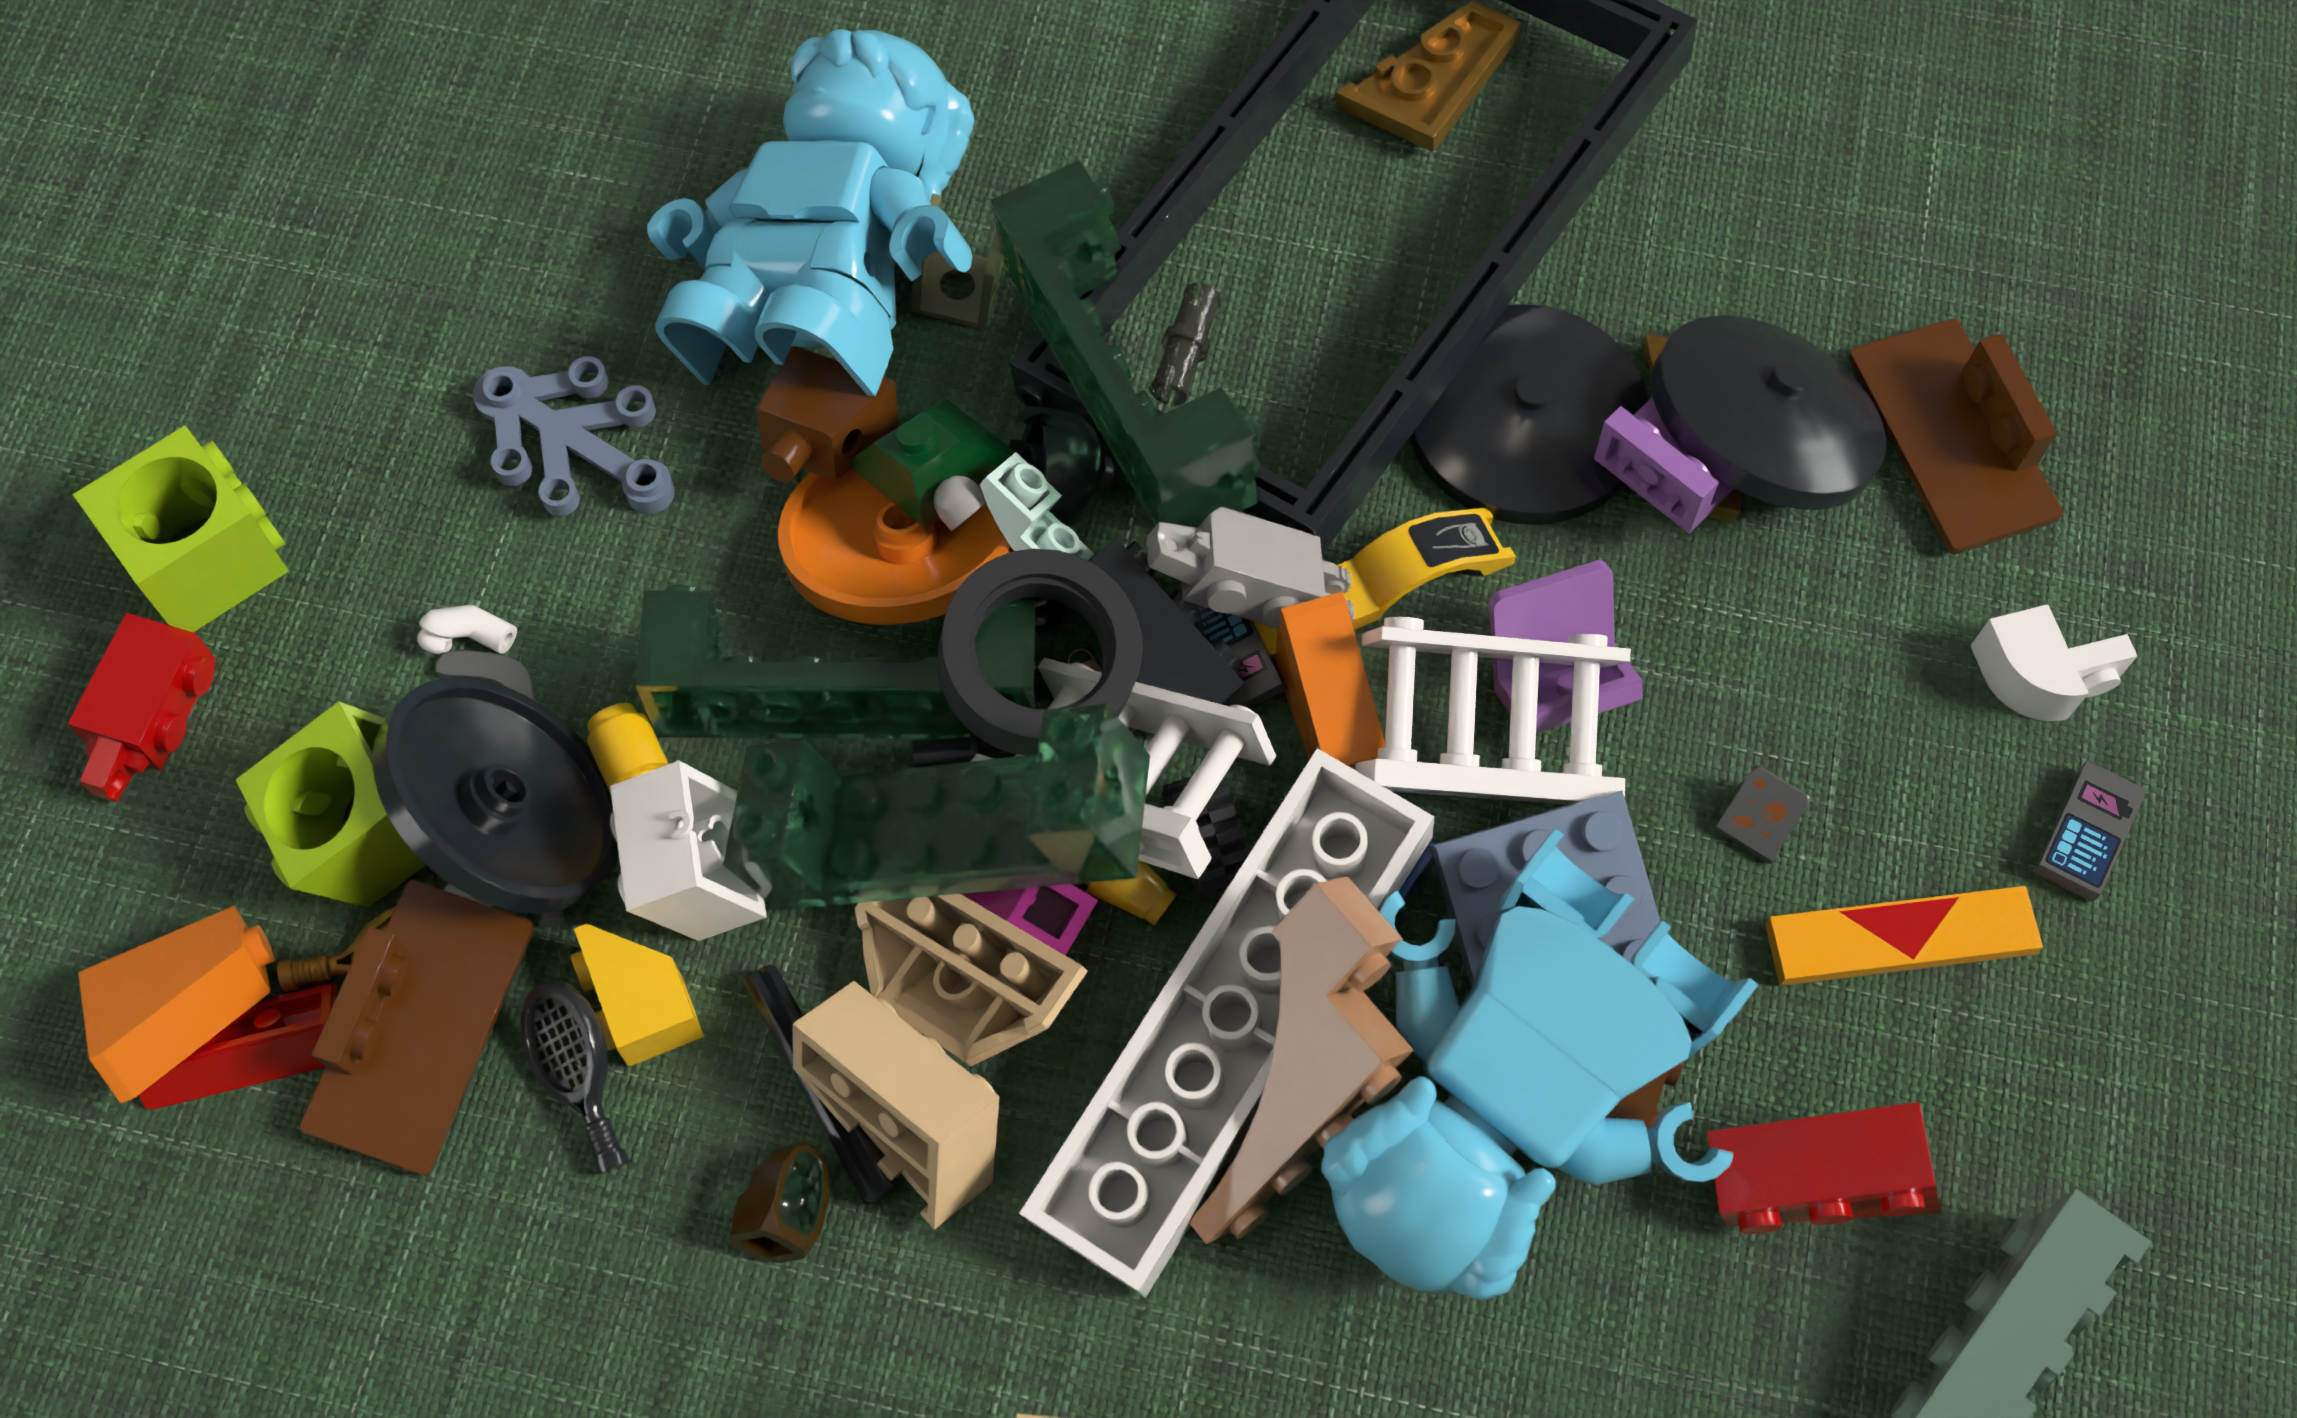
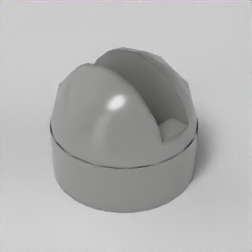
M952 476L940 483L934 494L936 512L951 531L986 503L981 487L965 476Z

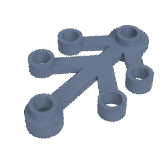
M591 356L580 357L570 365L569 370L566 372L529 377L523 370L516 367L502 366L489 370L477 381L473 391V399L480 414L486 419L495 422L497 449L491 456V466L497 479L502 484L507 486L520 485L527 481L532 473V464L525 449L522 447L520 422L524 421L540 432L545 479L541 482L538 492L544 508L550 514L555 516L568 515L578 507L580 502L579 492L571 478L568 450L620 481L628 504L639 513L654 514L664 510L670 505L675 494L670 473L662 463L651 459L635 461L588 431L624 424L630 427H643L649 424L655 416L656 408L651 393L646 388L639 385L628 386L619 392L614 401L553 410L540 402L572 394H578L583 398H595L601 395L607 389L608 377L599 359ZM586 373L598 374L590 382L579 381ZM512 389L507 395L495 396L500 391ZM633 402L645 403L644 407L638 411L626 410ZM517 459L521 461L519 466L513 470L502 469L509 460ZM656 477L649 485L640 486L636 484L643 478ZM565 489L569 491L568 495L561 500L555 501L550 499L552 493L557 490Z

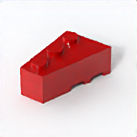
M1920 1102L1707 1131L1709 1148L1714 1147L1733 1152V1159L1729 1168L1714 1178L1720 1215L1727 1227L1739 1226L1740 1233L1773 1232L1781 1229L1782 1223L1810 1221L1813 1225H1832L1844 1223L1854 1218L1941 1213Z

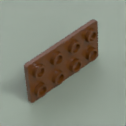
M1952 318L1851 350L1848 360L1863 389L1875 405L1890 441L1951 554H1959L2059 521L2063 515V510L2038 466L2039 461L2057 436V432L2002 333L1979 340L1974 349L1960 322Z
M416 880L408 881L386 931L368 926L312 1052V1056L326 1065L302 1119L300 1130L312 1137L423 1176L430 1175L534 931L531 921Z

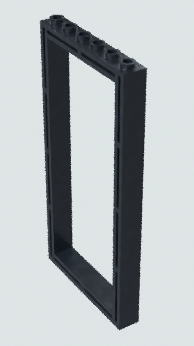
M1307 0L1009 362L1017 398L1025 407L1055 408L1078 414L1090 422L1102 443L1115 450L1116 454L1125 463L1136 469L1146 467L1164 477L1174 490L1184 496L1193 497L1196 495L1216 506L1217 509L1220 507L1228 508L1319 536L1321 552L1323 554L1690 61L1698 19L1656 0H1499L1629 61L1306 489L1299 487L1079 366L1376 0ZM1671 29L1675 30L1673 35H1671Z

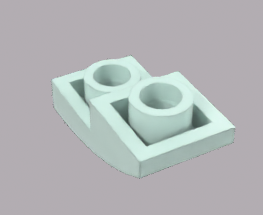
M1015 452L980 484L993 518L1014 552L1026 549H1051L1070 553L1087 561L1094 556V553L1079 540L1071 528L1062 524L1049 512L1062 495L1046 481L1044 475L1037 468L1029 465L1018 453Z

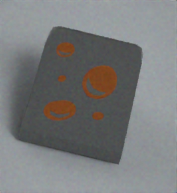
M1756 765L1714 830L1766 863L1771 864L1811 802V798L1765 768Z

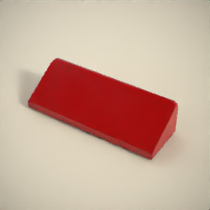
M330 983L260 1000L140 1093L139 1097L144 1107L148 1110L159 1109L325 1068L326 1065L313 1057L312 1052L339 994L337 983Z

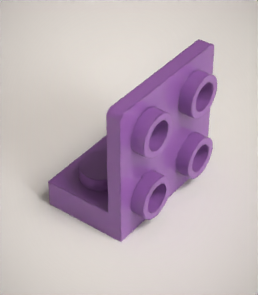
M1653 397L1634 415L1620 406L1604 421L1594 459L1690 534L1734 489L1712 475L1701 461L1689 456L1662 422Z

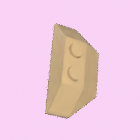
M895 855L890 858L855 907L857 924L862 930L863 955L871 995L875 998L885 999L895 1009L898 1016L922 1035L931 1036L943 1049L969 1066H973L1047 1030L1088 972L1079 963Z

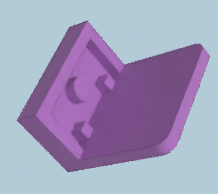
M1596 560L1497 591L1489 599L1491 636L1568 643V636L1572 634H1597L1608 637L1607 647H1617L1614 635L1612 570L1606 562ZM1492 658L1494 692L1508 713L1511 714L1513 660ZM1539 662L1536 733L1571 722L1574 665ZM1629 662L1600 668L1598 713L1643 699L1642 679Z

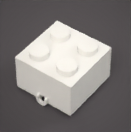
M681 761L673 762L610 786L613 805L610 827L618 844L621 874L618 877V889L625 903L626 911L697 941L767 918L760 870L766 863V854L761 848L756 847L749 797ZM757 854V861L752 859L746 861L747 856Z

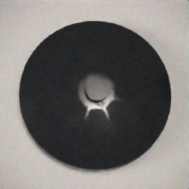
M1528 304L1508 305L1409 438L1417 459L1433 482L1456 502L1468 509L1487 508L1490 510L1493 519L1515 524L1538 525L1563 522L1593 511L1612 498L1625 485L1623 481L1594 459L1604 421L1620 406L1632 415L1636 414L1648 402V396L1641 375L1629 355L1610 335L1596 325L1579 316L1556 308Z
M1719 315L1698 318L1682 325L1670 336L1653 365L1651 373L1652 397L1658 414L1672 437L1689 456L1701 461L1712 475L1729 486L1756 499L1774 505L1801 510H1820L1841 506L1861 494L1883 463L1886 451L1885 431L1880 415L1866 391L1834 358L1806 339L1781 327L1739 316Z
M467 677L442 678L427 682L409 692L380 726L373 748V773L383 807L393 826L411 850L431 870L457 889L478 900L503 909L524 913H548L566 909L585 899L615 867L619 858L617 841L610 827L613 805L609 789L590 748L564 721L543 705L524 694L497 683Z

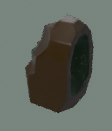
M801 1142L776 1148L767 1159L754 1169L748 1189L737 1197L730 1231V1240L733 1247L754 1259L776 1263L806 1258L821 1235L829 1201L828 1168L823 1154L816 1147L807 1142Z

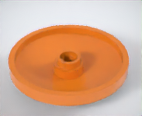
M852 468L842 477L834 479L810 472L789 496L783 508L778 526L780 553L789 579L796 590L816 608L830 615L848 621L874 625L906 624L946 614L956 591L975 570L996 557L1014 552L996 524L987 503L983 504L952 531L940 518L924 528Z

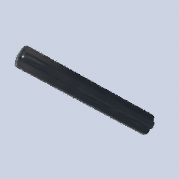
M766 965L752 972L746 977L745 986L863 1203L872 1205L882 1201L896 1190V1183L894 1179L891 1181L877 1165L882 1157L873 1140L859 1125L848 1132L793 1069V1023L804 1015L778 968L774 965Z

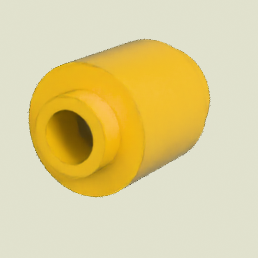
M630 703L611 705L597 712L589 720L587 728L590 734L587 738V744L610 794L611 785L669 764L646 715L638 713L634 705Z

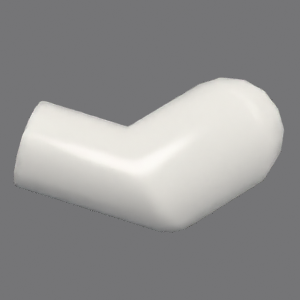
M475 605L434 609L426 613L419 621L422 629L418 633L417 641L424 650L440 654L451 649L453 638L469 637L503 654L514 643L517 628Z

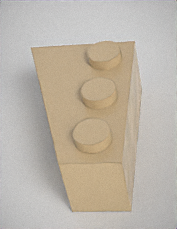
M855 981L793 1023V1069L848 1132L858 1125L866 1132L886 1155L879 1160L877 1165L891 1181L902 1174L928 1203V1206L922 1209L920 1215L933 1230L993 1183L999 1096L983 1077L978 1074H970L950 1058L934 1038L920 1034L898 1016L889 1002L880 997L875 998Z

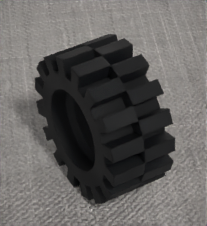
M1191 777L1162 786L1164 807L1175 804ZM1222 781L1196 820L1198 831L1212 858L1199 879L1187 876L1191 888L1193 887L1194 893L1199 898L1226 890L1249 855L1248 849L1243 842L1245 837L1242 827L1238 825L1236 819L1237 812L1234 804L1231 805L1229 792L1226 786H1223Z

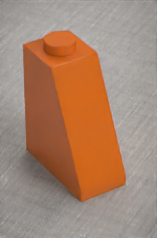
M1343 591L1281 608L1274 664L1287 689L1284 693L1308 759H1311L1317 748L1354 770L1355 763L1377 759L1378 749L1385 748V741Z
M234 905L78 972L89 1060L121 1104L137 1097L271 992L266 964L273 962L275 959L270 943L259 925L248 928Z

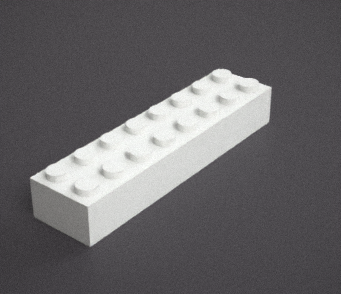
M1317 748L1019 1214L1051 1237L1146 1298L1189 1229V1221L1205 1203L1245 1139L1257 1112L1272 1061L1279 1019L1281 950L1279 940L1271 931L1315 883L1346 876L1352 880L1380 912L1386 899L1395 891L1401 889L1432 839L1434 816Z

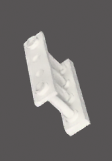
M1387 617L1384 619V626L1362 633V647L1389 649L1385 748L1378 749L1377 759L1355 763V771L1391 792L1569 805L1620 790L1623 791L1625 797V778L1602 776V765L1596 764L1600 668L1630 662L1631 649L1607 647L1608 637L1597 634H1572L1568 636V643L1423 630L1424 620L1411 617ZM1416 651L1452 654L1447 753L1440 754V764L1417 762V751L1411 750ZM1478 657L1513 660L1509 758L1502 759L1501 768L1479 767L1480 756L1473 754ZM1539 662L1574 665L1570 762L1563 764L1562 773L1541 772V760L1535 759Z
M1043 658L1038 666L1054 698L1048 709L1061 708L1080 700L1095 687L1102 674L1082 663L1076 662L1070 665L1048 658ZM1135 682L1125 707L1113 725L1096 740L1082 748L1065 774H1058L1054 777L1037 772V769L1046 757L1018 754L1013 759H1005L1004 761L976 754L963 774L987 814L1199 879L1212 858L1198 831V824L1196 822L1198 816L1236 757L1270 766L1276 754L1264 729L1262 720L1258 714H1255L1250 709L1241 705H1231L1229 707ZM1128 727L1155 734L1118 790L1105 792L1088 787ZM1181 742L1210 749L1173 806H1166L1162 809L1142 803Z

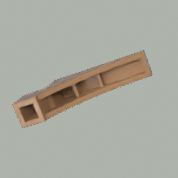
M1348 876L1315 883L1271 931L1279 940L1281 950L1279 1019L1272 1061L1257 1112L1238 1154L1216 1190L1189 1221V1224L1206 1244L1230 1233L1237 1239H1240L1262 1223L1269 1214V1211L1264 1206L1267 1200L1276 1191L1279 1195H1284L1307 1177L1312 1167L1306 1160L1320 1146L1324 1150L1327 1139L1342 1131L1354 1120L1351 1114L1365 1100L1369 1105L1375 1103L1400 1081L1402 1076L1396 1068L1414 1051L1363 992L1388 971L1391 964L1385 957L1403 938Z

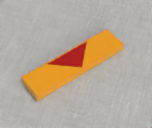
M2026 886L1770 916L1765 923L1779 986L2036 955L2043 948Z

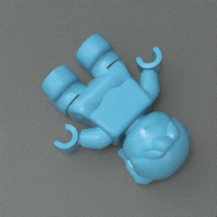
M836 29L824 37L807 39L797 48L791 63L793 89L791 96L785 103L783 125L788 141H768L762 143L757 149L749 167L736 172L705 200L708 207L705 211L694 200L678 199L661 207L648 223L647 232L651 242L667 260L685 258L688 252H690L706 271L700 280L682 281L670 290L655 323L656 333L662 342L703 385L711 384L727 345L743 362L751 363L757 347L760 345L773 362L780 365L784 364L791 346L827 348L868 396H876L894 350L890 330L897 324L894 277L896 262L910 281L923 274L921 269L922 262L929 255L938 251L950 267L960 272H967L971 267L973 255L970 246L946 213L939 207L932 206L930 202L932 193L941 195V191L948 185L950 177L957 170L968 146L969 137L974 125V116L969 100L946 81L943 72L924 50L914 43L877 30L848 31Z
M1556 828L1544 839L1523 866L1519 876L1501 896L1498 910L1499 917L1496 919L1473 988L1461 1005L1458 1004L1448 967H1439L1438 955L1449 946L1455 934V919L1440 920L1437 923V932L1429 943L1417 946L1410 945L1401 940L1389 953L1392 957L1402 961L1404 971L1396 973V1028L1412 1047L1413 1053L1424 1062L1423 1068L1429 1079L1417 1077L1411 1080L1399 1094L1393 1096L1385 1104L1375 1106L1352 1120L1342 1131L1327 1139L1324 1145L1321 1172L1331 1186L1335 1213L1345 1236L1359 1254L1373 1262L1388 1277L1399 1284L1418 1291L1437 1294L1458 1293L1470 1296L1473 1300L1485 1301L1494 1296L1504 1294L1511 1289L1517 1271L1527 1258L1530 1243L1535 1233V1221L1539 1215L1540 1207L1550 1198L1556 1183L1554 1177L1545 1168L1534 1169L1530 1173L1525 1174L1524 1169L1512 1157L1517 1149L1529 1159L1547 1168L1557 1167L1574 1179L1592 1185H1601L1648 1174L1651 1172V1164L1658 1163L1664 1171L1677 1178L1704 1182L1722 1174L1729 1168L1733 1159V1152L1711 1147L1702 1159L1693 1163H1687L1679 1157L1673 1145L1674 1133L1682 1122L1693 1118L1690 1102H1680L1668 1106L1657 1116L1651 1128H1646L1642 1119L1605 1117L1622 1098L1683 1062L1718 1037L1727 1023L1734 1018L1754 992L1758 984L1750 978L1738 981L1728 980L1704 965L1672 939L1667 933L1671 926L1664 921L1657 923L1633 954L1630 962L1598 938L1605 936L1611 930L1634 898L1627 892L1617 894L1609 890L1564 856L1556 847L1564 834ZM1398 890L1386 899L1380 911L1395 930V916L1405 905ZM1432 1082L1449 1094L1445 1102L1436 1098V1090Z

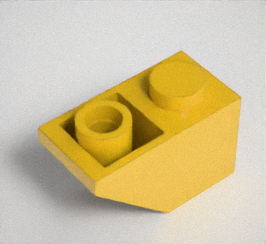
M587 923L574 928L581 951L571 954V960L584 992L594 988L596 990L602 1010L595 1012L601 1023L607 1051L616 1048L627 1066L630 1067L705 1037L683 977L672 957Z

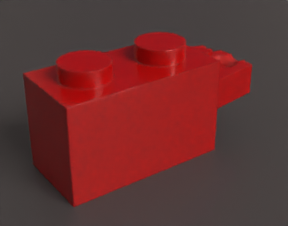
M126 612L68 722L73 731L87 744L85 754L88 755L89 760L80 778V783L92 795L117 803L136 772L143 773L147 766L161 770L170 752L175 751L182 743L186 733V720L198 696L204 695L211 686L215 672L214 665L217 661L196 633Z

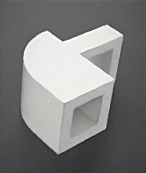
M2048 604L1989 619L1970 645L1981 672L1996 697L2015 712L2042 721L2066 720L2086 697L2097 696L2112 690L2121 683L2120 676L2137 658L2136 651L2128 634L2068 649Z

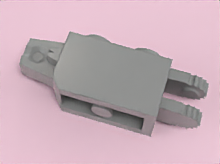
M1220 507L1213 511L1198 528L1159 522L1147 536L1148 566L1180 580L1183 601L1211 608L1219 613H1228L1263 623L1275 629H1278L1281 608L1342 591L1344 594L1349 592V588H1351L1350 572H1347V568L1343 569L1342 566L1337 567L1334 563L1322 560L1319 536L1228 508ZM1346 600L1351 620L1353 621L1355 620L1354 606L1350 600Z

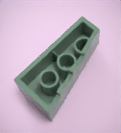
M2075 1189L2032 1219L2024 1214L2021 1215L2000 1243L1999 1248L2008 1255L1997 1272L1993 1273L1986 1269L1967 1293L1963 1303L1972 1310L1960 1329L1951 1324L1931 1348L1927 1359L1936 1366L1923 1386L1913 1381L1894 1405L1890 1416L1893 1418H2030L2036 1410V1404L2026 1398L2030 1389L2032 1388L2036 1392L2042 1393L2061 1374L2075 1354L2072 1351L2073 1347L2065 1342L2069 1333L2074 1336L2079 1335L2095 1316L2100 1317L2117 1293L2105 1284L2106 1280L2113 1271L2131 1261L2138 1263L2152 1241L2078 1189Z

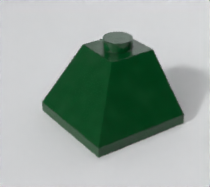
M946 399L877 440L850 459L853 470L925 528L940 518L934 507V494L941 482L952 476H965L980 486L982 481L1016 451Z

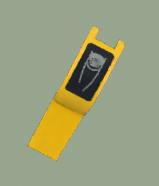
M1487 508L1439 512L1410 520L1381 535L1360 550L1353 559L1336 565L1337 567L1342 566L1343 569L1347 568V572H1350L1351 588H1349V592L1344 593V597L1346 600H1350L1354 606L1355 620L1352 621L1354 630L1379 620L1387 609L1405 594L1437 577L1465 569L1479 570L1486 576L1513 565L1516 556L1511 547H1502L1490 525L1492 524L1493 516L1490 510ZM1254 621L1274 662L1278 629Z

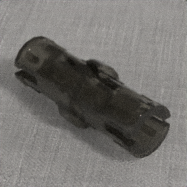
M1191 283L1185 287L1183 299L1174 324L1165 329L1161 339L1164 352L1154 380L1150 384L1149 392L1156 400L1164 404H1169L1173 390L1176 391L1173 400L1174 406L1184 405L1187 402L1189 389L1197 366L1207 358L1211 344H1209L1208 335L1217 309L1221 305L1222 297L1215 288L1207 284H1203L1199 299L1195 298L1199 288L1198 283Z

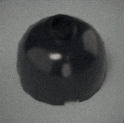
M1026 406L1020 412L1015 422L1017 424H1027L1022 440L1010 439L1009 447L1020 454L1029 465L1037 468L1044 475L1046 481L1062 495L1049 512L1062 524L1071 527L1083 521L1093 511L1101 498L1102 491L1109 490L1113 480L1112 458L1110 455L1105 454L1102 440L1090 422L1078 414L1055 408Z

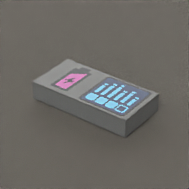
M1191 603L1202 616L1193 624L1210 644L1220 636L1244 663V666L1236 672L1244 681V684L1222 702V705L1229 707L1231 705H1241L1251 709L1287 690L1254 621L1228 613H1219L1211 608Z
M2087 760L2078 770L2032 873L2093 903L2103 891L2147 789Z

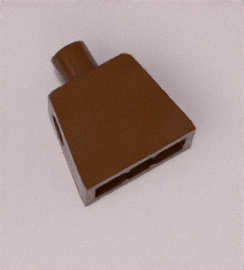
M794 346L758 406L757 417L761 447L764 452L761 457V464L766 473L780 482L791 481L801 468L830 479L842 477L852 468L850 459L898 428L895 380L883 376L876 396H868L837 360Z

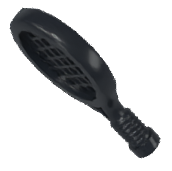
M561 980L535 985L525 997L520 1017L521 1037L528 1063L538 1082L554 1099L569 1105L581 1115L586 1125L584 1131L593 1149L596 1159L594 1163L599 1175L616 1170L628 1164L630 1160L625 1149H622L619 1145L615 1130L612 1129L613 1125L610 1118L605 1117L602 1107L603 1088L608 1071V1055L601 1023L590 1003L574 986Z

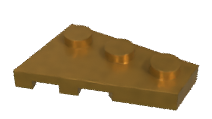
M1472 0L1421 34L1418 45L1397 59L1390 55L1375 65V74L1357 86L1350 82L1336 91V108L1434 152L1520 38L1521 22Z

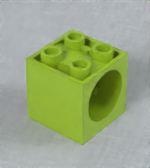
M186 425L72 494L134 582L170 626L195 632L289 572L276 552L277 549L285 545V542L266 517L267 514L248 487L244 483L242 484L234 474L233 468L216 444L210 440L201 446ZM209 518L192 535L169 543L172 537L188 524L200 519Z
M338 701L236 779L247 802L245 805L246 816L250 823L264 835L274 855L272 867L278 878L287 887L369 908L426 865L405 843L393 826L383 807L375 784L373 748L378 730L385 718ZM355 794L352 811L343 826L347 806Z

